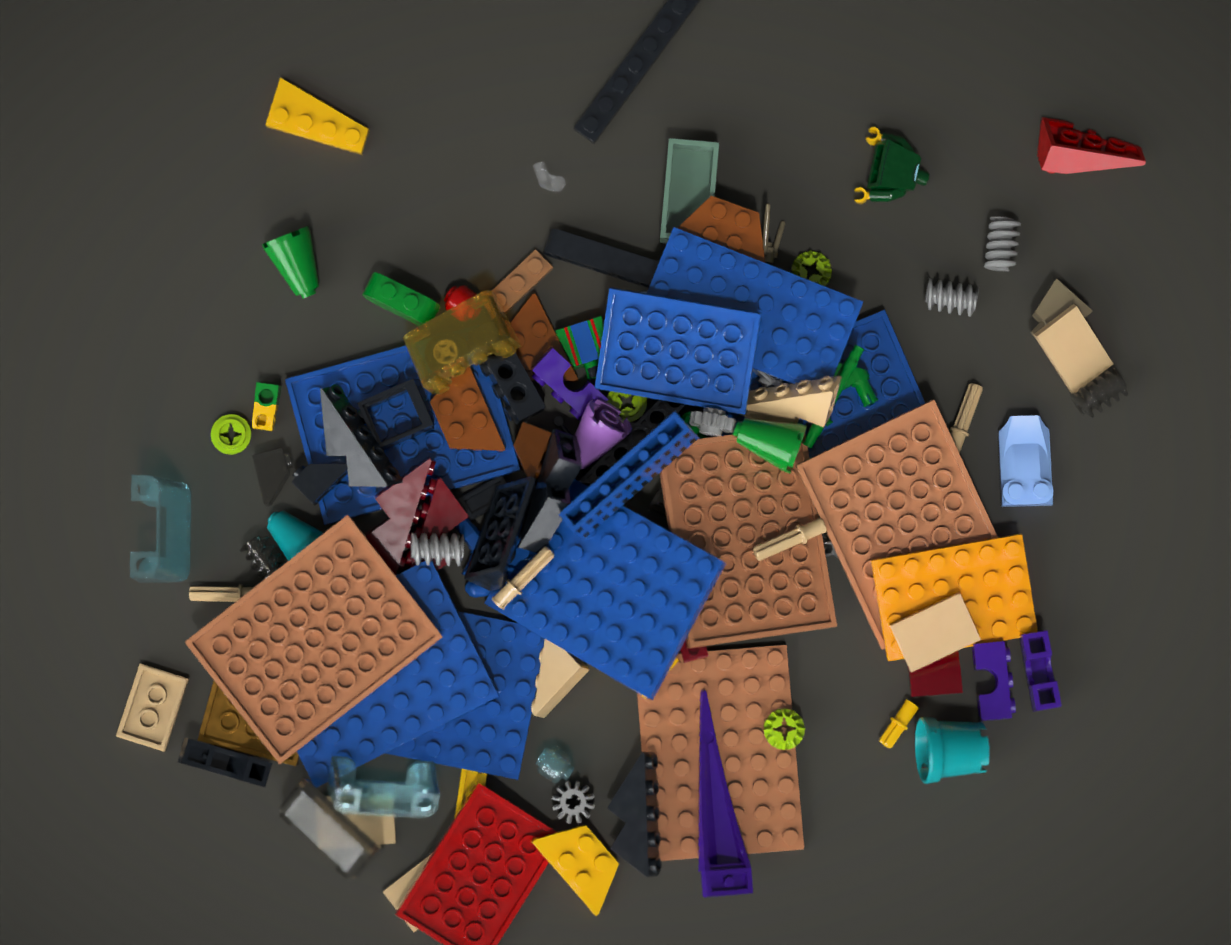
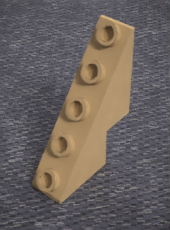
M826 376L817 380H803L795 384L783 383L775 387H760L756 390H751L749 392L746 414L740 415L750 419L795 424L801 418L824 427L833 412L842 377Z
M546 639L539 655L541 663L540 673L536 677V698L531 706L533 715L545 718L590 670L581 659Z

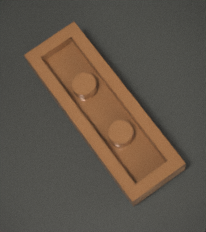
M535 249L482 300V304L500 320L552 271L553 267Z

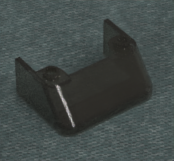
M304 777L279 807L281 811L280 818L289 826L294 823L338 865L335 869L346 879L349 876L353 879L358 878L385 849L382 845H377L315 787L310 778Z

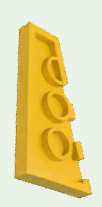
M280 78L265 124L266 127L362 155L369 129Z

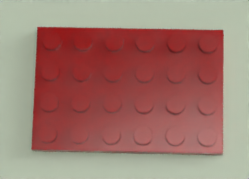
M477 782L395 915L443 945H498L549 863L531 841L534 838L552 835L556 831Z

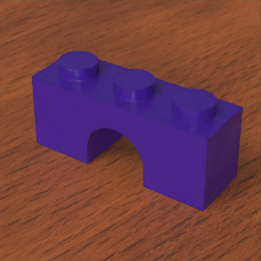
M550 347L531 368L535 373L532 377L542 387L545 384L549 385L553 389L550 394L561 404L566 401L572 407L569 412L580 421L590 400L593 399L595 403L597 399L606 402L609 399L598 389H595V386L589 381L578 390L566 388L563 383V376L571 364L553 347Z
M1048 630L1021 635L1019 641L1033 712L1062 707L1058 683L1054 679L1051 666L1052 651Z
M1005 641L973 644L974 671L986 670L994 676L996 683L994 690L990 694L976 696L979 722L1011 719L1012 713H1016L1015 699L1010 698L1009 688L1013 687L1012 672L1007 670V662H1011L1010 648L1005 647Z

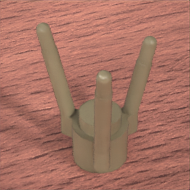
M767 203L765 205L762 241L765 263L773 264L774 258L778 256V248L785 227V221L780 223L772 248V243L768 242L770 204Z

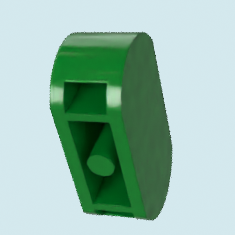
M373 272L362 293V296L370 302L425 329H430L441 307L432 299L376 272Z

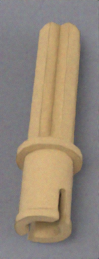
M975 383L969 384L955 424L950 428L951 437L959 454L965 437H969L967 432L983 391V387Z
M817 518L803 526L796 525L795 529L753 548L754 556L758 561H761L799 543L806 544L808 539L826 533V526L821 518Z
M546 546L543 547L511 580H506L507 584L491 598L493 602L504 610L518 594H522L521 590L554 558L552 550Z
M239 584L238 587L191 586L189 598L191 601L237 602L255 587H243L242 584Z

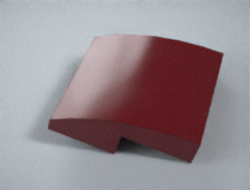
M958 651L913 672H910L908 668L911 697L963 693Z

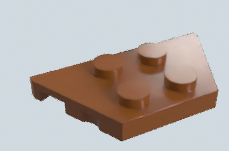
M710 196L678 227L680 230L765 263L759 212Z
M536 293L532 294L504 330V333L531 381L535 382L536 380L532 377L535 373L531 368L550 347H553L568 362L569 360ZM572 366L564 373L563 381H578Z
M468 366L460 375L449 378L430 401L449 448L457 450L471 449L475 451H506L471 368Z

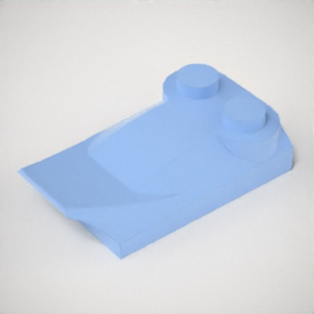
M1038 415L1010 416L1007 423L998 431L1001 507L1053 505L1054 490L1052 486L1049 429Z

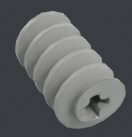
M990 217L994 222L989 223L988 228L993 232L988 233L987 238L992 242L986 245L990 252L985 254V258L989 261L984 264V268L1001 272L1010 271L1009 267L1015 266L1017 263L1010 260V257L1017 256L1018 252L1011 250V247L1019 245L1018 242L1012 240V237L1020 235L1019 232L1013 230V227L1021 226V223L1006 217Z
M929 278L925 296L928 310H931L934 304H937L938 312H941L946 305L950 314L954 307H957L958 315H961L964 309H967L968 317H971L976 308L979 286L973 292L972 285L968 284L965 291H963L962 283H958L955 289H953L951 281H948L946 286L943 287L942 280L938 279L935 286H933L932 278Z
M415 533L411 534L410 557L415 559L416 565L420 564L422 558L425 559L427 566L430 565L432 558H435L437 566H440L442 559H445L447 566H450L452 559L456 560L457 566L461 565L464 555L463 534L460 541L457 534H452L450 540H448L447 535L442 533L439 541L435 533L431 534L429 540L425 533L420 535L419 540Z

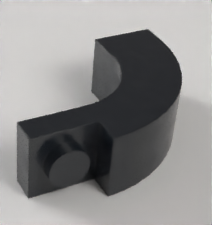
M184 738L178 758V763L261 787L266 786L272 762Z

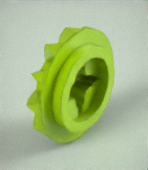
M813 251L800 254L793 262L791 273L806 279L808 271L802 265L811 267L812 264L817 262L816 271L820 275L813 274L808 280L826 286L832 273L829 259L822 255V253Z
M610 391L607 396L609 399L607 402L619 410L621 409L622 401L618 396L625 399L632 396L630 394ZM634 395L631 403L635 410L626 407L621 410L619 416L623 420L627 417L630 422L643 416L647 407L646 397Z
M234 414L220 417L211 429V440L215 448L221 453L229 455L241 453L249 445L252 436L247 421ZM231 424L234 432L242 434L234 437L232 445L228 437L221 436V434L229 433Z
M784 708L778 709L767 717L764 724V735L773 747L788 750L797 746L803 739L805 732L804 722L795 711ZM783 718H785L787 726L796 728V730L787 733L786 740H784L782 732L773 731V728L782 725Z

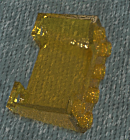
M491 290L483 291L411 330L403 337L423 388L432 394H442L449 390V385L452 383L451 376H460L466 371L465 368L473 364L479 365L488 359L487 356L495 354L496 356L507 358L516 353L517 348L521 347L496 294Z

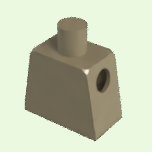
M1056 279L1032 315L1039 324L1031 331V334H1035L1073 304L1078 307L1085 319L1093 310Z

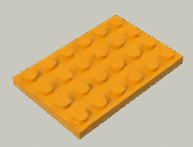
M1022 534L871 560L887 661L904 659L889 626L890 624L956 593L961 594L981 640L973 644L1020 638L1024 634L1038 632Z

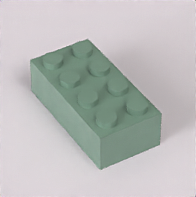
M669 138L660 243H667L673 227L678 228L710 196L715 197L719 142Z

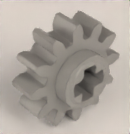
M704 408L703 413L699 411L691 412L689 424L700 428L699 432L702 434L721 437L722 432L734 433L736 420L734 418H727L728 416H725L726 412L723 410Z

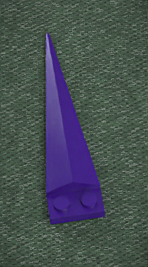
M701 690L698 871H701L703 897L753 893L751 865L728 791L707 692Z

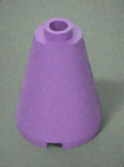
M593 399L589 401L575 433L582 462L581 469L589 468L627 437L632 429L627 417L623 420L619 416L621 411L601 399H597L595 403Z

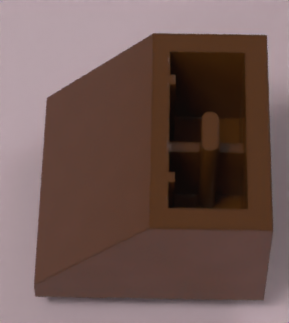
M523 422L515 440L514 449L526 477L532 476L538 480L552 433Z

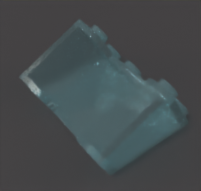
M132 475L131 501H143L147 506L157 507L156 552H130V578L139 583L182 582L187 579L190 572V488L182 482L149 475ZM141 558H146L139 565L138 571L136 568L137 561Z
M331 756L327 793L339 812L345 814L426 818L432 816L437 811L440 792L434 761L413 762L407 769L405 782L355 779L356 765L351 758Z

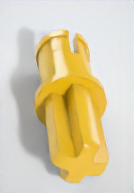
M906 699L896 716L890 718L891 723L880 737V743L887 748H892L904 730L907 731L908 728L906 726L920 708Z

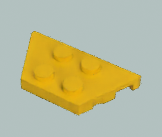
M586 825L577 826L566 831H559L545 837L534 838L531 842L589 910L597 916L619 865L615 858Z

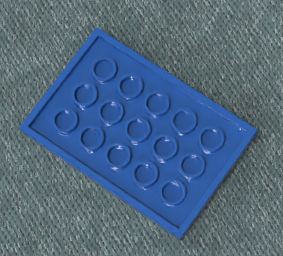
M611 287L609 288L595 389L704 408L720 409L745 415L762 313Z

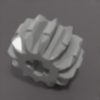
M566 781V792L560 786L556 788L563 795L562 797L552 796V800L560 801V804L554 805L552 809H563L557 816L559 819H562L566 813L569 814L567 817L568 824L572 822V815L576 816L577 823H581L582 820L579 815L581 812L585 817H590V814L584 810L585 807L595 808L594 804L586 803V800L593 799L595 796L594 794L584 796V793L589 790L588 785L579 791L580 781L575 782L574 789H571L570 782ZM573 795H577V800H581L580 806H575L574 810L568 808L570 805H566L567 798L571 799Z

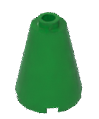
M309 226L262 244L264 251L296 296L301 294L303 299L316 294L315 288L319 287Z
M744 418L743 423L737 422L733 436L737 437L736 442L783 472L791 474L807 426Z

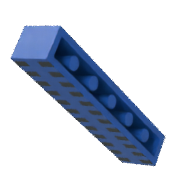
M674 412L558 515L574 534L584 540L699 437L685 420Z

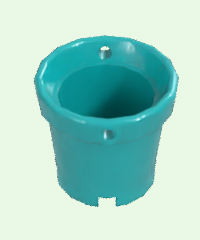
M934 717L919 718L915 731V755L918 773L922 782L928 784L939 782L941 778L986 773L987 770L982 766L989 764L988 736L981 737L980 730L986 729L984 723L937 721Z

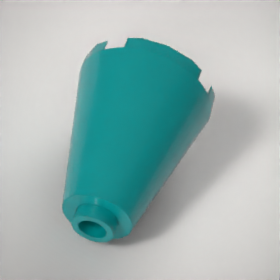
M286 511L274 512L267 521L268 531L288 561L324 534Z

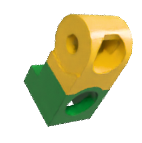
M256 382L252 418L253 429L274 431L282 386Z

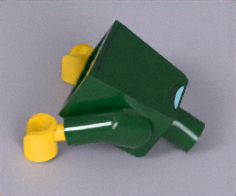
M876 127L869 129L870 133L877 135L873 139L866 137L868 144L876 145L867 188L871 190L866 192L861 187L856 188L855 192L864 193L863 199H854L856 203L863 204L868 199L871 202H890L904 197L906 192L913 191L916 184L922 186L927 184L929 172L919 169L921 156L914 152L913 147L904 137L886 132L880 134Z

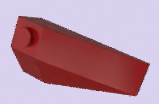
M1045 117L1041 120L1037 156L1041 169L1048 173L1070 174L1143 166L1146 163L1142 148L1113 137L1108 140L1096 135V131L1088 129L1086 133L1074 129V124L1067 121Z

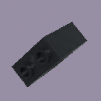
M414 379L357 403L359 406V410H357L358 415L366 423L371 434L383 450L435 428ZM408 392L422 424L381 442L367 409Z

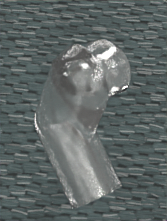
M545 162L533 165L539 185L542 188L552 192H559L563 189L565 179L562 176L556 177L548 174Z

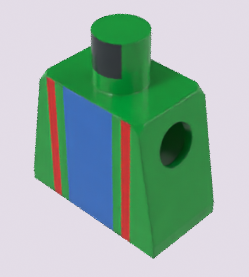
M601 316L555 330L556 336L573 369L577 370L584 367L588 380L596 379L604 328Z

